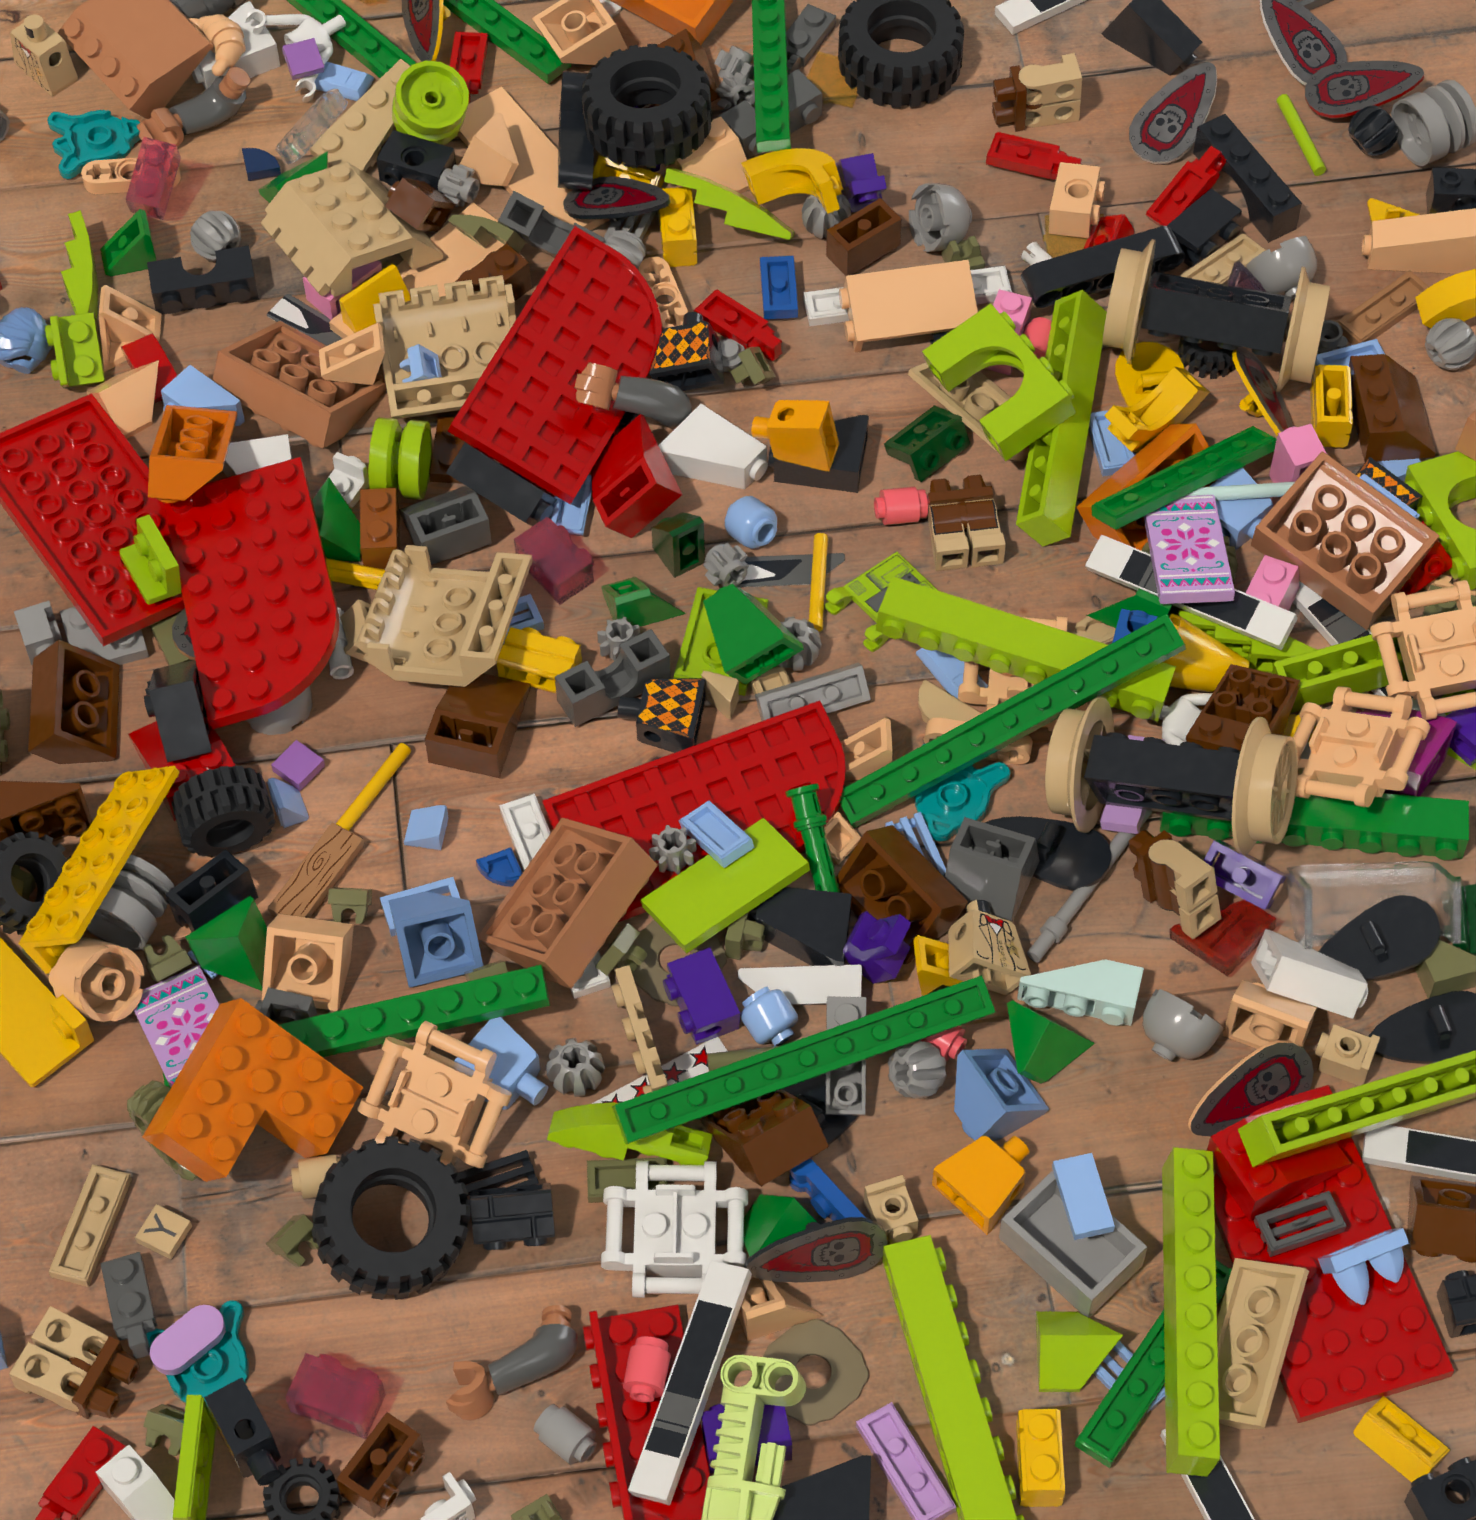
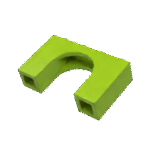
M990 303L924 349L922 353L930 371L948 392L978 371L993 365L1012 366L1024 374L1018 391L1009 400L979 420L987 440L1001 457L1007 461L1075 414L1071 399L1075 396L1063 379L1058 382L1054 378L1055 372L1047 359L1043 356L1038 359L1033 353L1035 348L1025 334L1019 336L1014 331L1016 326L1010 316L1005 311L999 313Z
M1457 451L1408 465L1404 482L1423 496L1420 507L1417 509V513L1420 514L1418 520L1420 522L1424 521L1431 530L1440 535L1438 540L1452 559V568L1449 569L1451 576L1455 580H1467L1470 590L1476 589V529L1458 521L1450 511L1456 504L1476 498V461Z

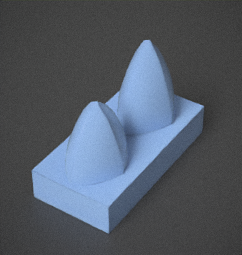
M1403 1228L1389 1229L1317 1259L1323 1274L1332 1273L1340 1289L1350 1299L1360 1305H1364L1369 1291V1273L1365 1261L1369 1260L1373 1268L1382 1277L1396 1283L1399 1281L1404 1267L1402 1246L1409 1244Z

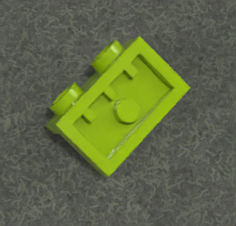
M95 313L63 317L50 316L51 325L45 326L48 346H54L56 360H51L54 381L60 380V385L63 388L105 382Z
M150 514L136 519L138 534L133 536L135 544L120 549V557L145 602L150 605L181 594L179 565Z

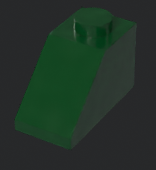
M681 512L673 517L664 518L657 525L651 527L652 548L674 578L705 563L704 521L700 516Z

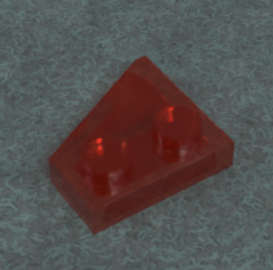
M1246 900L1230 904L1226 909L1220 910L1221 919L1194 939L1182 931L1180 923L1169 929L1170 939L1228 977L1259 945L1265 929L1273 931L1276 928L1275 917Z

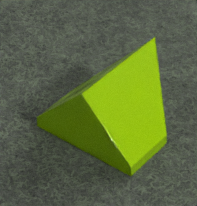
M1036 1311L1039 1392H1080L1087 1380L1123 1335L1079 1312Z

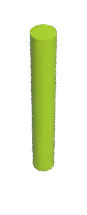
M1287 94L1280 95L1276 102L1315 176L1324 174L1326 167L1292 101Z

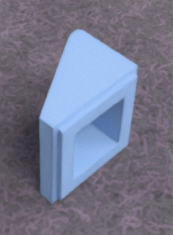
M274 777L268 779L269 782L267 784L271 800L281 826L286 828L307 821L309 815L299 790Z
M437 805L411 810L404 845L441 850L449 819L447 806Z

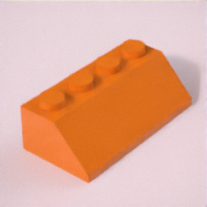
M166 405L149 457L148 497L157 498L165 503H174L178 500L185 501L219 474L225 464L237 420V411Z
M1196 423L1170 424L1076 507L1096 539L1099 540L1102 534L1142 551L1145 543H1148L1144 517L1115 530L1092 516V505L1208 448L1209 445ZM1213 481V482H1211V483H1209V484H1207V485H1205V486H1203V487H1209V486L1212 485L1215 481Z

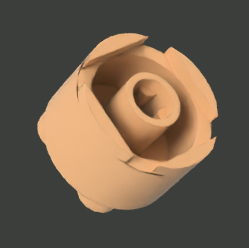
M84 937L80 938L77 943L70 945L61 954L56 966L49 973V983L54 989L56 998L63 994L83 1017L100 1022H115L127 1017L139 1004L143 994L140 983L141 976H144V968L138 956L130 949L98 939Z

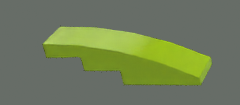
M673 167L667 168L664 182L696 189L694 203L727 211L725 225L788 240L794 237V230L767 209L739 192L708 178Z
M81 210L68 214L75 239L64 242L71 268L61 271L75 315L94 312L97 320L98 279L95 258Z
M1179 610L1178 616L1183 617L1249 660L1250 669L1272 673L1273 662L1317 650L1289 636L1282 650H1279L1200 616Z

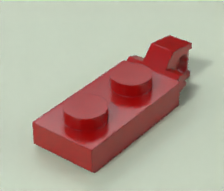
M455 31L449 66L453 67L464 78L469 90L468 104H470L471 94H479V89L482 86L489 42L488 33Z
M1001 132L995 133L986 156V165L1052 180L1057 178L1060 162L1081 164L1082 162L1081 158L1067 156V153L1061 151L1058 145Z
M1210 146L1200 160L1196 158L1193 162L1187 161L1146 211V216L1149 220L1160 227L1167 226L1211 189L1218 180L1219 172L1227 160L1222 152Z
M718 289L713 291L694 309V312L700 313L704 317V321L710 323L715 332L727 339L735 340L744 346L745 349L760 347L765 358L773 362L782 354V340L774 336V331L769 327L768 321Z
M92 1426L44 1491L38 1503L42 1509L35 1520H80L103 1489L96 1471L126 1446L95 1426Z

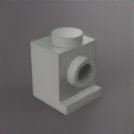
M50 601L14 611L31 665H33V658L56 641H62Z

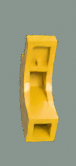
M805 148L785 149L766 153L741 162L750 192L758 205L785 195L805 193L815 196L827 214L840 209L837 196L841 195V190H843L835 160L824 152Z
M1476 269L1457 273L1440 280L1415 297L1423 325L1432 328L1437 322L1446 318L1460 319L1465 322L1476 316Z
M1174 367L1149 395L1130 407L1113 405L1104 415L1111 422L1107 429L1131 452L1140 451L1170 424L1182 423L1210 392L1186 369Z

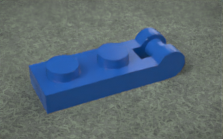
M811 1158L790 1170V1186L797 1192H806L812 1198L810 1201L813 1208L822 1218L826 1219L829 1217L832 1221L848 1217L866 1218Z

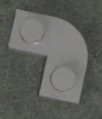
M75 607L60 611L69 644L119 665L149 657L141 630L103 647Z

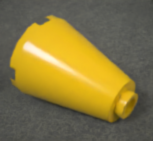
M1175 614L1169 616L1186 646V650L1163 662L1176 666L1170 687L1214 692L1231 664L1249 668V660L1181 616Z

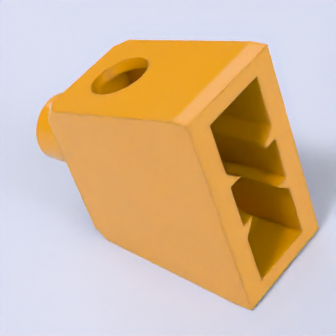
M778 400L774 404L770 418L755 416L752 422V437L769 439L773 457L777 460L822 471H830L839 441L829 401Z
M981 1136L934 1168L932 1186L988 1235L1022 1190L1026 1172L1019 1163L1030 1151L1027 1145L1016 1136H1012L1001 1148L988 1136Z

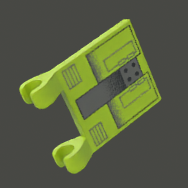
M895 552L845 586L830 590L826 595V599L829 602L825 604V608L832 615H836L853 600L877 623L878 611L892 576L935 590L937 589L898 552ZM876 624L868 627L864 633L867 639L863 641V645L871 652L878 650L889 639L883 633L875 631Z

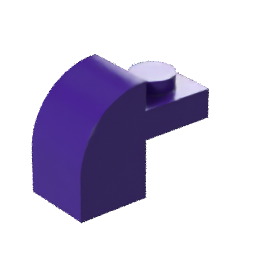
M873 153L840 159L836 163L843 187L841 193L849 201L851 213L858 212L879 198L882 199L881 193L887 187L884 175L878 176Z
M867 911L863 912L859 916L843 948L845 959L850 965L860 964L862 966V975L873 984L895 979L911 948L903 941L911 922L901 914L877 920Z

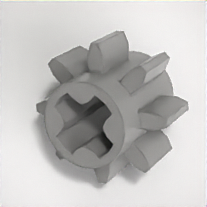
M734 45L731 46L729 52L720 50L714 63L721 68L718 76L721 78L723 76L734 78L735 73L740 72L746 76V79L752 80L754 77V65L751 64L753 60L752 54Z
M736 72L734 78L723 76V81L720 83L719 88L715 90L721 98L717 103L718 106L729 110L744 100L752 106L755 102L754 81L749 78L746 79V76L740 72Z
M454 164L453 170L446 168L441 174L438 182V191L444 193L447 198L456 203L455 207H463L465 202L472 203L475 200L480 182L472 177L475 172L474 169L462 164L459 166Z
M729 543L716 545L709 550L705 557L703 566L708 570L705 576L714 586H717L719 583L723 587L732 583L737 586L747 575L749 565L744 560L748 556L738 545L733 548Z
M626 617L613 621L607 620L606 631L601 630L597 632L598 643L601 644L600 655L602 657L608 655L615 661L620 652L619 644L640 635V626H632L626 620Z
M666 825L665 830L660 835H652L654 847L649 849V854L653 861L659 860L660 872L665 870L675 871L678 875L686 864L691 866L694 864L692 852L697 850L696 840H687V830L685 827L679 830Z

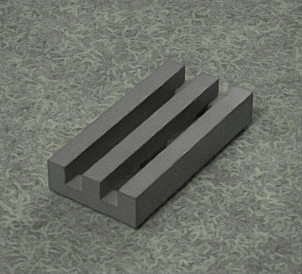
M1330 1191L1265 1212L1254 1218L1256 1228H1259L1261 1231L1260 1237L1263 1243L1266 1242L1268 1246L1267 1252L1270 1257L1342 1233L1346 1228V1224ZM1325 1205L1328 1209L1273 1229L1269 1227V1224ZM1332 1219H1333V1222L1327 1223V1224H1325V1225H1322V1226H1319V1227H1316V1228H1313V1229H1310V1230H1307V1231H1304V1232H1301V1233L1292 1235V1236H1290V1237H1287V1238H1284V1239H1281V1240H1278V1241L1275 1240L1276 1238H1279V1237H1282V1236H1285V1235H1288V1234H1291V1233L1300 1231V1230H1302V1229H1305V1228H1308V1227H1311V1226H1314V1225H1317V1224H1320V1223H1323V1222H1326V1221H1329V1220H1332Z

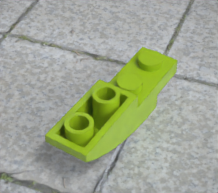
M615 1102L580 1105L555 1111L547 1136L548 1141L556 1142L563 1147H574L593 1152L603 1158H615L624 1161L627 1148L647 1156L655 1155L674 1160L681 1165H704L709 1156L712 1134L680 1125L625 1144L612 1106L618 1104Z

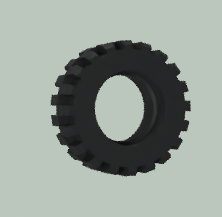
M949 0L853 1L845 9V14L841 17L839 26L838 61L841 75L852 90L857 89L859 96L865 100L868 98L873 99V103L879 106L889 104L892 108L901 109V106L909 105L910 108L919 107L921 102L926 101L928 104L938 99V94L942 96L951 89V85L957 81L960 75L964 43V25L961 21V16L954 6L951 7ZM893 39H906L919 43L924 47L911 52H895L884 49L879 44Z
M647 44V47L629 46L628 50L624 51L618 49L612 52L609 58L604 56L595 65L596 68L592 67L582 85V105L587 138L604 157L609 155V159L619 165L624 162L628 167L638 168V165L646 166L649 169L656 168V165L665 164V166L674 164L676 159L681 158L683 160L690 156L692 149L697 150L710 133L712 110L708 75L704 72V68L696 60H693L689 54L683 51L678 53L674 47L665 46V48H660L657 44ZM643 104H660L652 108H634Z
M386 1136L384 1143L378 1144L375 1139L364 1141L360 1149L350 1148L344 1152L340 1161L330 1166L323 1182L320 1183L312 1213L313 1242L317 1243L319 1247L317 1254L323 1264L328 1263L332 1268L330 1274L338 1282L344 1279L350 1283L349 1290L359 1295L361 1290L372 1293L371 1298L383 1300L385 1295H394L395 1300L408 1298L410 1292L416 1291L420 1294L430 1289L434 1281H440L448 1273L466 1240L469 1230L467 1226L470 1220V1205L466 1204L468 1192L465 1184L458 1183L456 1179L458 1171L452 1163L444 1165L440 1161L442 1154L433 1147L429 1153L420 1149V1141L410 1138L408 1144L398 1143V1136ZM380 1185H395L415 1194L424 1204L429 1216L428 1229L422 1241L414 1248L403 1252H385L367 1244L355 1230L352 1218L354 1205L364 1191Z

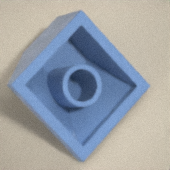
M427 891L388 900L409 988L464 975L466 971L483 966L469 900Z
M1007 1049L962 1050L957 1055L954 1112L961 1120L964 1132L970 1138L977 1140L981 1136H988L992 1141H998L1041 1117L1049 1110L1028 1078L1018 1074L1016 1062Z

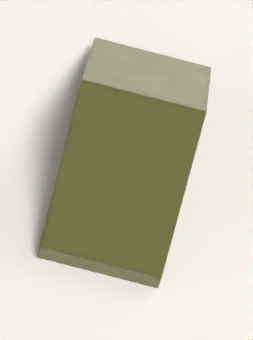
M1439 940V945L1431 957L1414 967L1427 998L1476 987V956Z

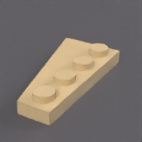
M400 59L309 147L311 154L316 157L328 151L329 168L345 162L366 172L369 166L373 167L382 145L388 140L392 131H396L392 120V102L395 96L396 85L402 73L410 65Z
M630 965L615 969L618 984L611 987L617 1007H626L628 1017L623 1018L622 1023L628 1041L636 1039L639 1051L633 1052L632 1055L638 1075L645 1073L647 1075L650 1085L642 1087L644 1094L664 1088L668 1084L653 1042L647 1018L644 1015Z

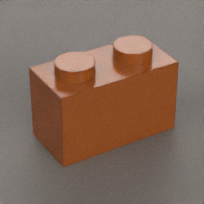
M396 488L360 489V549L364 566L385 570L392 551L395 549L400 550V512Z

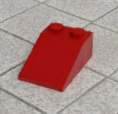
M206 717L204 722L209 726L210 734L208 737L212 752L168 763L157 721L128 733L146 770L175 766L179 770V775L163 800L174 821H176L171 801H173V795L179 790L178 787L182 783L209 769L236 766L221 738L214 729H211Z
M1307 1100L1244 1118L1210 1136L1207 1151H1213V1169L1249 1221L1254 1219L1255 1216L1277 1207L1351 1166V1162L1337 1142H1333L1252 1167L1238 1129L1262 1115L1307 1102Z

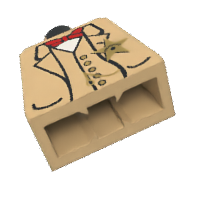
M36 14L29 15L24 19V23L12 30L10 36L15 64L48 94L54 97L78 81V76L64 39L48 26L41 16Z
M972 901L967 905V913L951 925L948 931L949 976L960 981H967L982 975L988 990L1008 995L1019 986L1021 977L1031 975L1016 927L1011 921L991 915L990 906L987 901Z

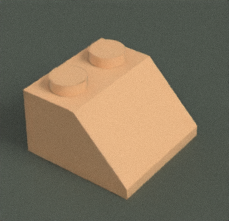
M560 0L532 18L562 63L596 65L604 56L609 58L612 52L621 49V51L627 49L616 23L599 0Z
M721 116L712 120L709 135L697 150L692 149L690 156L683 160L678 158L674 164L668 166L664 164L665 171L670 167L708 178L740 194L750 190L741 164L747 158L739 138ZM692 189L693 207L699 214L712 208L694 203L697 190Z
M278 914L267 927L262 1000H264L269 987L313 997L315 1008L338 1011L351 962L354 924Z
M1242 980L1231 1000L1223 1036L1256 1049L1276 1040L1292 1041L1303 1048L1317 1007L1267 991L1261 983H1250Z

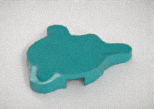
M109 110L90 111L82 115L52 112L47 119L49 128L63 135V137L55 139L52 145L54 152L63 158L59 164V172L65 179L76 177L81 173L82 168L91 161L125 158L134 144L141 140L138 136L140 131L137 128V125L141 122L135 119H127L123 116L121 119L113 117Z
M1002 762L991 764L982 769H975L971 765L915 795L917 813L921 812L932 838L936 841L949 840L958 833L964 817L981 822L988 811L992 793L1010 779L1011 772L1009 767Z
M230 1300L221 1306L219 1311L224 1319L226 1329L222 1340L182 1373L166 1375L173 1393L182 1402L186 1403L187 1395H202L204 1398L240 1378H243L246 1383L249 1375V1362L245 1347L239 1339V1330L244 1317V1309L241 1303ZM155 1329L147 1333L149 1347H151L155 1338L165 1330Z

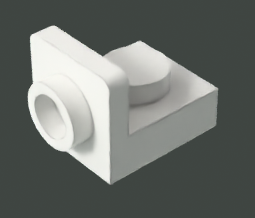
M336 452L333 456L334 470L328 478L331 479L352 510L360 500V489H367L369 487L367 466L355 456H346Z
M448 1472L442 1477L445 1489L451 1498L447 1501L441 1499L433 1503L425 1511V1516L420 1518V1520L475 1519L472 1503L476 1501V1497L464 1479L457 1482L453 1475Z

